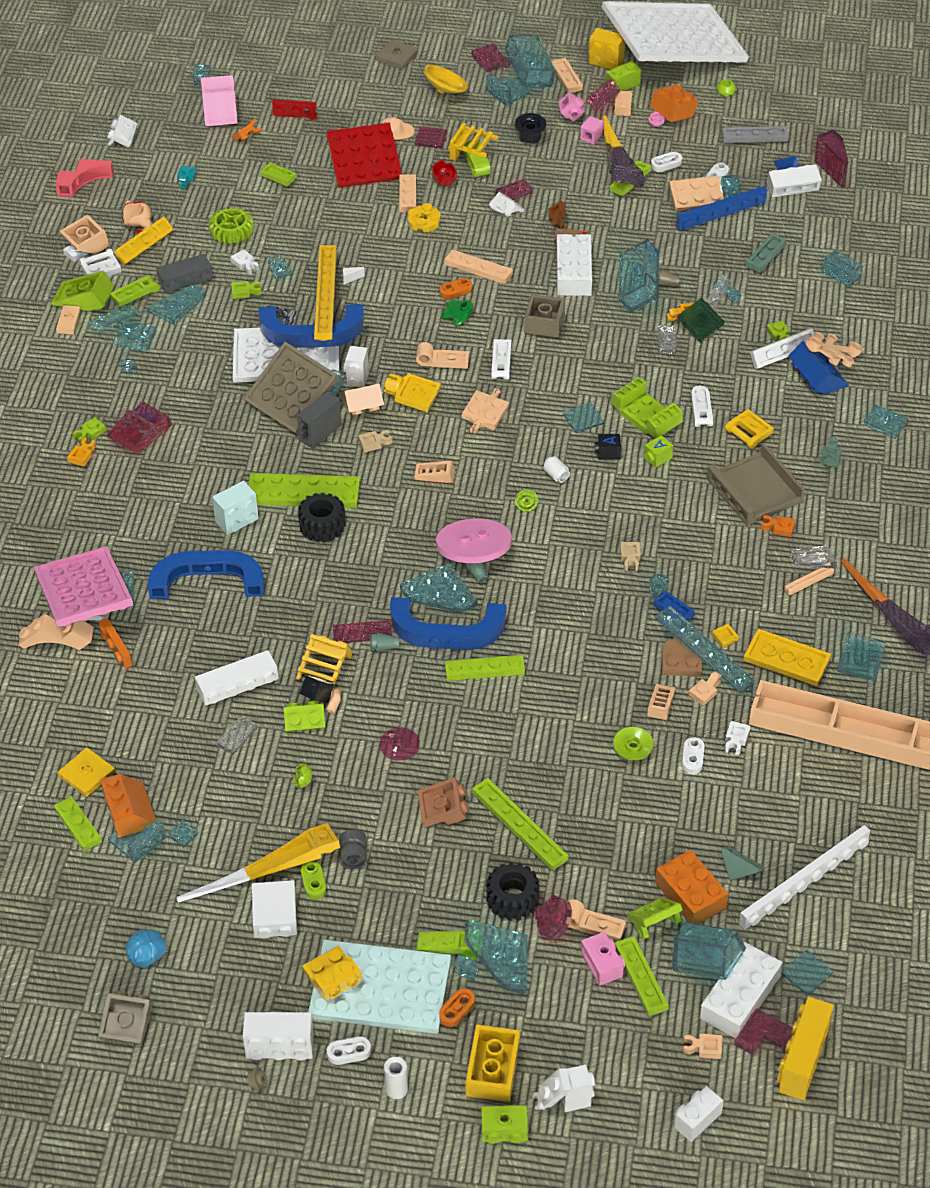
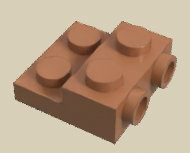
M456 777L418 790L422 824L425 828L443 821L450 825L467 819L466 813L469 812V807L463 796L467 795L464 784H460Z

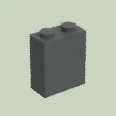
M326 391L297 415L299 441L313 449L342 425L340 399Z

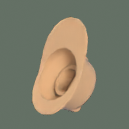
M388 117L381 122H390L394 140L410 138L414 134L413 126L402 122L396 117Z

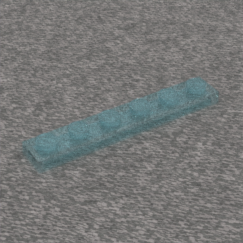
M671 606L657 614L655 618L709 667L722 675L721 677L740 694L754 684L755 680Z

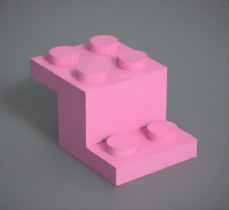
M233 75L201 78L205 125L238 124Z

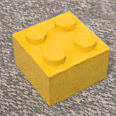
M596 28L589 38V64L610 70L621 66L625 61L624 39L619 33Z

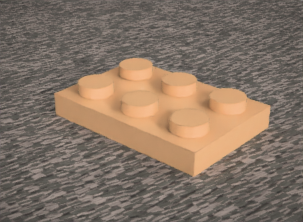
M718 176L669 182L675 212L689 211L724 199Z

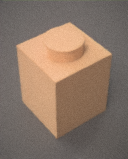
M616 91L615 115L630 116L632 91Z

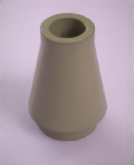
M657 269L654 283L678 286L680 276L664 269Z

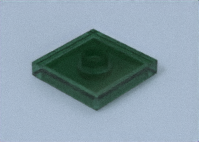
M700 298L677 316V319L699 342H702L725 323L703 298Z

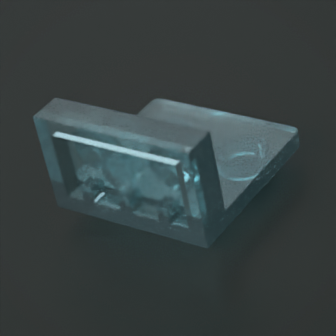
M492 73L486 75V91L506 106L530 94V90L512 76L500 80Z
M158 819L154 823L149 824L143 831L118 838L115 831L108 836V841L134 863L166 839L164 824Z

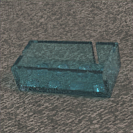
M508 35L505 52L522 86L527 88L536 87V85L542 88L552 87L556 69L539 36Z
M648 239L635 245V249L644 259L633 247L620 254L618 300L630 313L659 298V251Z

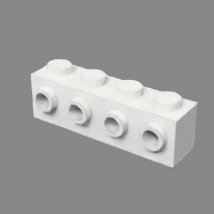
M267 650L195 676L196 689L206 706L225 698L233 697L244 691L252 690L263 684L271 683L278 679V670L271 654Z

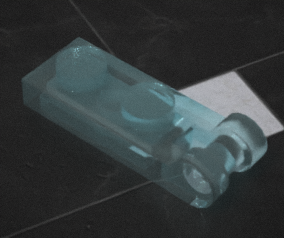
M132 305L122 307L90 320L88 327L97 333H101L105 327H113L118 325L120 321L133 319V316L138 315V310Z

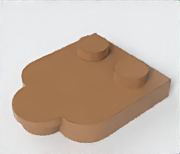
M685 633L676 634L673 640L665 642L662 651V675L701 677V645L698 642L692 641V638Z

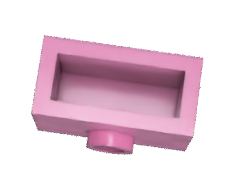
M605 932L581 940V954L599 986L623 977V968L625 967L622 956H618L615 951L616 948L613 940L609 939Z

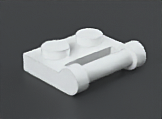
M112 249L105 250L106 252L87 258H79L80 266L85 275L103 270L107 276L121 273V266L116 260Z

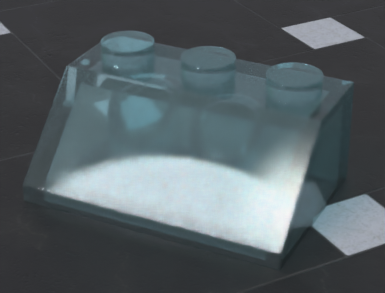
M685 922L674 937L672 969L676 972L726 980L746 950V947L737 930Z

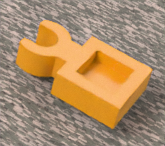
M83 438L81 441L82 445H76L67 457L69 463L85 467L93 455L92 451L96 448L95 440L88 444L87 438Z

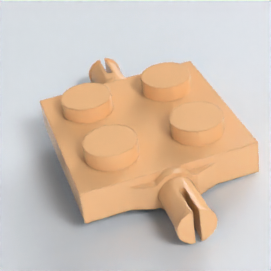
M494 388L491 395L478 390L473 394L461 417L473 424L469 429L471 433L476 434L479 427H486L491 430L496 429L509 406V402L497 398L501 393L499 389Z

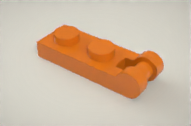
M108 619L100 620L101 638L106 640L110 650H114L116 661L118 663L121 662L125 669L131 667L130 653Z

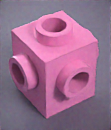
M570 92L558 102L562 115L573 122L585 112L583 100Z

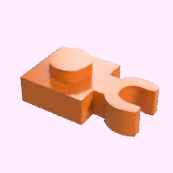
M763 515L761 529L764 531L771 529L773 534L791 537L795 519L777 516L776 519H773L771 516Z

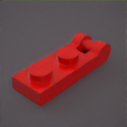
M276 99L272 101L273 116L317 119V112L315 111L317 109L316 102Z

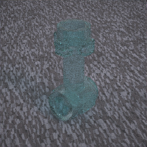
M727 277L714 281L715 290H724L728 294L727 298L736 303L741 299V293L730 287L731 283Z

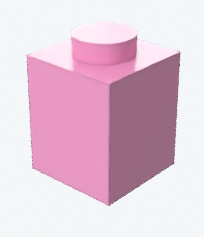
M590 116L581 126L580 140L595 145L604 133V121Z

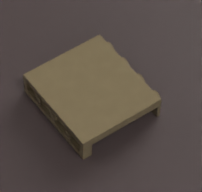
M764 443L761 444L760 452L718 469L715 464L708 466L707 480L746 526L762 520L763 515L772 516L803 502L805 493L803 485L794 478L793 474L784 467L782 461L778 460L773 451Z

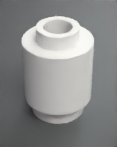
M556 456L545 460L543 469L555 481L562 483L570 476L568 467Z

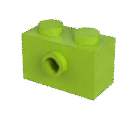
M631 61L606 71L605 87L616 95V91H625L640 85L641 69Z
M527 1105L481 1106L482 1142L496 1144L505 1141L512 1143L528 1141Z

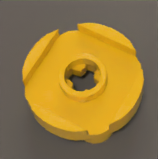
M424 203L422 206H417L408 211V225L413 230L418 231L420 229L423 232H430L439 227L441 214L438 209L432 207V204Z

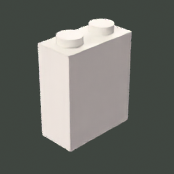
M294 880L252 883L254 937L269 938L297 935Z

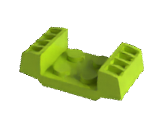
M639 377L615 393H612L610 403L625 419L644 434L657 438L683 422L682 410L675 403L664 407L646 393L647 382Z

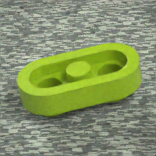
M316 861L304 863L301 866V877L306 896L312 900H319L326 894V884L321 865Z

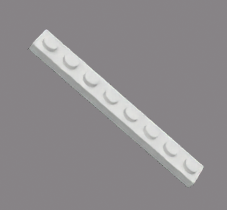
M865 825L746 908L740 914L739 925L744 930L751 925L755 926L762 917L772 914L782 903L786 904L789 902L793 895L803 892L813 881L820 880L828 870H834L842 860H848L859 848H865L869 843L870 830Z

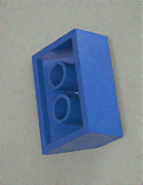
M802 341L788 355L792 360L791 364L793 367L801 371L800 376L804 380L809 381V387L816 393L819 391L825 395L849 385L833 364L829 362L828 358L821 352H811L808 350L805 341Z

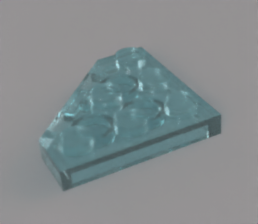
M450 563L400 584V590L404 596L410 598V601L413 603L458 613L478 606L476 598Z
M468 920L465 923V943L504 990L524 994L527 991L528 935Z

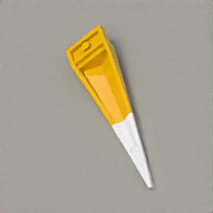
M328 823L307 829L263 858L224 878L177 897V901L182 902L319 859L321 854L331 853L335 849L340 848L339 840Z

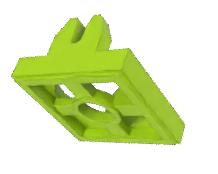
M662 897L626 915L628 920L634 923L639 937L646 939L649 937L648 926L668 917L672 923L678 924L681 922L679 912L683 910L680 903Z

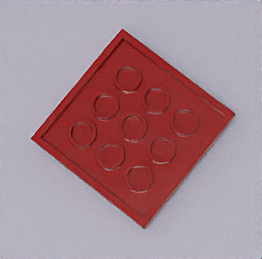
M390 122L326 131L338 188L400 179L402 172Z

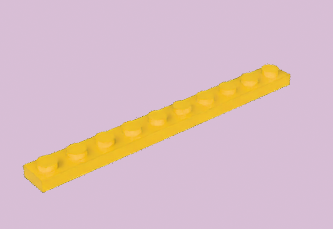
M336 245L319 246L314 340H331L333 335Z

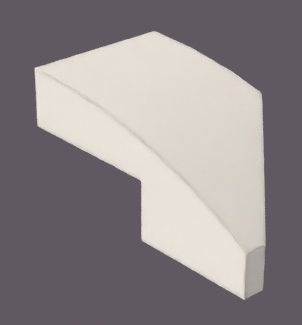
M501 192L489 203L492 209L502 214L505 213L507 217L511 216L513 212L524 211L522 206Z

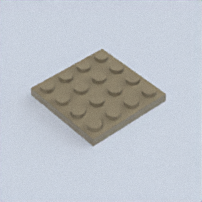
M284 342L243 399L298 435L297 415L326 391L329 392L339 376L292 345Z

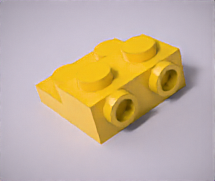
M339 945L302 965L303 972L325 1001L330 998H336L344 990L353 988L362 981V971L351 956H347Z

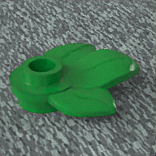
M450 300L446 303L447 308L443 310L441 319L453 318L455 327L460 326L468 320V316L473 312L474 305L470 300Z

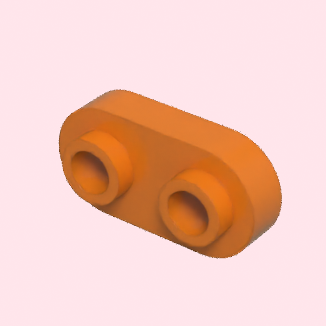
M467 278L457 279L440 286V296L446 300L469 294L472 291V281Z
M469 989L456 991L441 1007L439 1011L440 1022L446 1027L458 1025L473 1009L475 1005L474 993Z

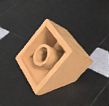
M89 215L60 230V234L78 251L97 254L110 246L106 232Z
M380 384L339 392L346 412H352V415L363 413L362 410L369 408V412L379 410V406L384 405Z

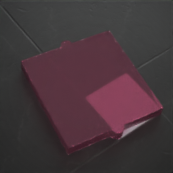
M420 126L419 132L416 134L415 145L442 149L444 142L447 141L448 130Z

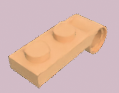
M422 342L417 347L416 362L421 366L468 369L469 351L433 350V346L430 343Z
M574 899L567 900L560 918V922L566 927L591 935L605 932L607 937L615 942L621 940L626 927V921L586 910L580 901Z

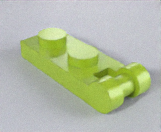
M147 275L111 292L110 297L121 307L151 292H158L160 285L154 282L150 275Z

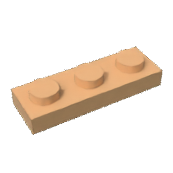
M566 58L551 61V67L567 93L583 90V84Z
M416 174L400 175V212H408L416 207Z

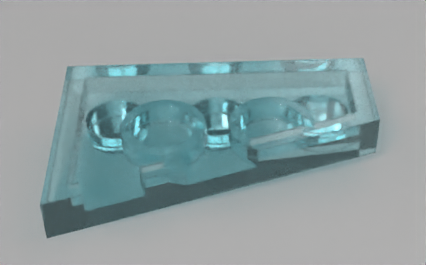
M192 284L148 306L147 312L175 325L206 297V291Z

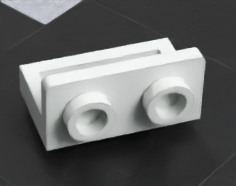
M119 115L118 119H114L110 126L112 129L107 136L109 139L107 145L111 146L113 141H116L129 148L137 123Z

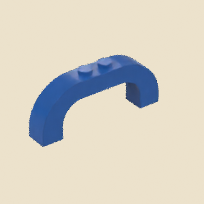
M363 304L346 305L345 317L333 324L331 340H314L315 325H287L277 319L276 307H259L260 330L268 341L278 346H282L284 342L295 348L339 346L352 341L361 333L364 326Z
M238 551L178 552L163 558L151 570L148 579L149 598L168 599L170 586L179 577L213 574H232L240 577L244 581L245 597L264 596L263 572L255 559Z
M391 597V624L395 633L402 640L415 646L434 649L474 650L488 646L500 637L506 625L507 604L487 603L486 615L483 620L477 624L465 626L419 622L410 614V598Z

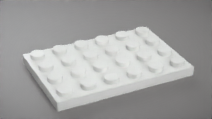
M260 328L234 329L233 383L256 382L281 347L268 341L263 336ZM339 346L296 348L339 376Z

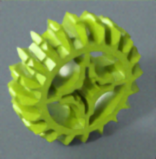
M232 207L229 209L224 208V210L218 209V213H213L209 221L211 236L214 240H218V243L224 242V245L227 243L231 245L232 243L238 244L240 241L244 242L245 239H249L254 230L252 216L249 212H245L244 209L239 210L238 207L235 209Z

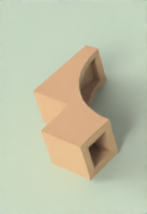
M44 614L38 619L36 618L27 627L21 629L18 646L26 649L39 643H59L81 650L91 643L94 627L81 620L73 622L68 626L57 627L55 620Z

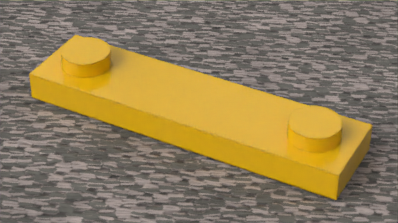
M163 216L117 248L114 253L122 264L125 265L170 234L174 228Z

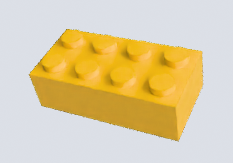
M809 996L806 1004L801 1003L798 1020L794 1023L791 1040H788L785 1057L782 1058L777 1078V1083H780L779 1093L805 1101L830 1027L834 1004Z

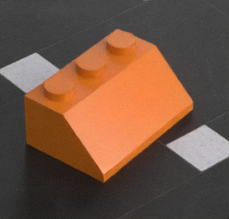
M122 774L100 779L104 799L118 838L158 826L143 782Z

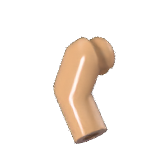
M333 688L330 695L331 699L326 708V711L335 714L341 701V691L338 688Z

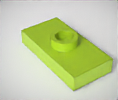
M271 162L260 171L261 176L285 186H289L297 178L295 172Z

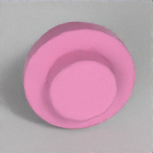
M653 112L649 116V123L651 125L660 126L665 122V118L658 112Z

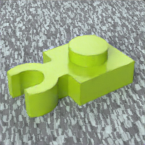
M248 281L231 283L233 299L250 298V294H262L261 285L258 281L252 284H248Z
M783 320L767 324L766 330L773 341L790 336V331Z
M94 417L82 424L81 430H76L72 433L73 439L78 438L81 445L83 438L93 440L105 433L106 426Z

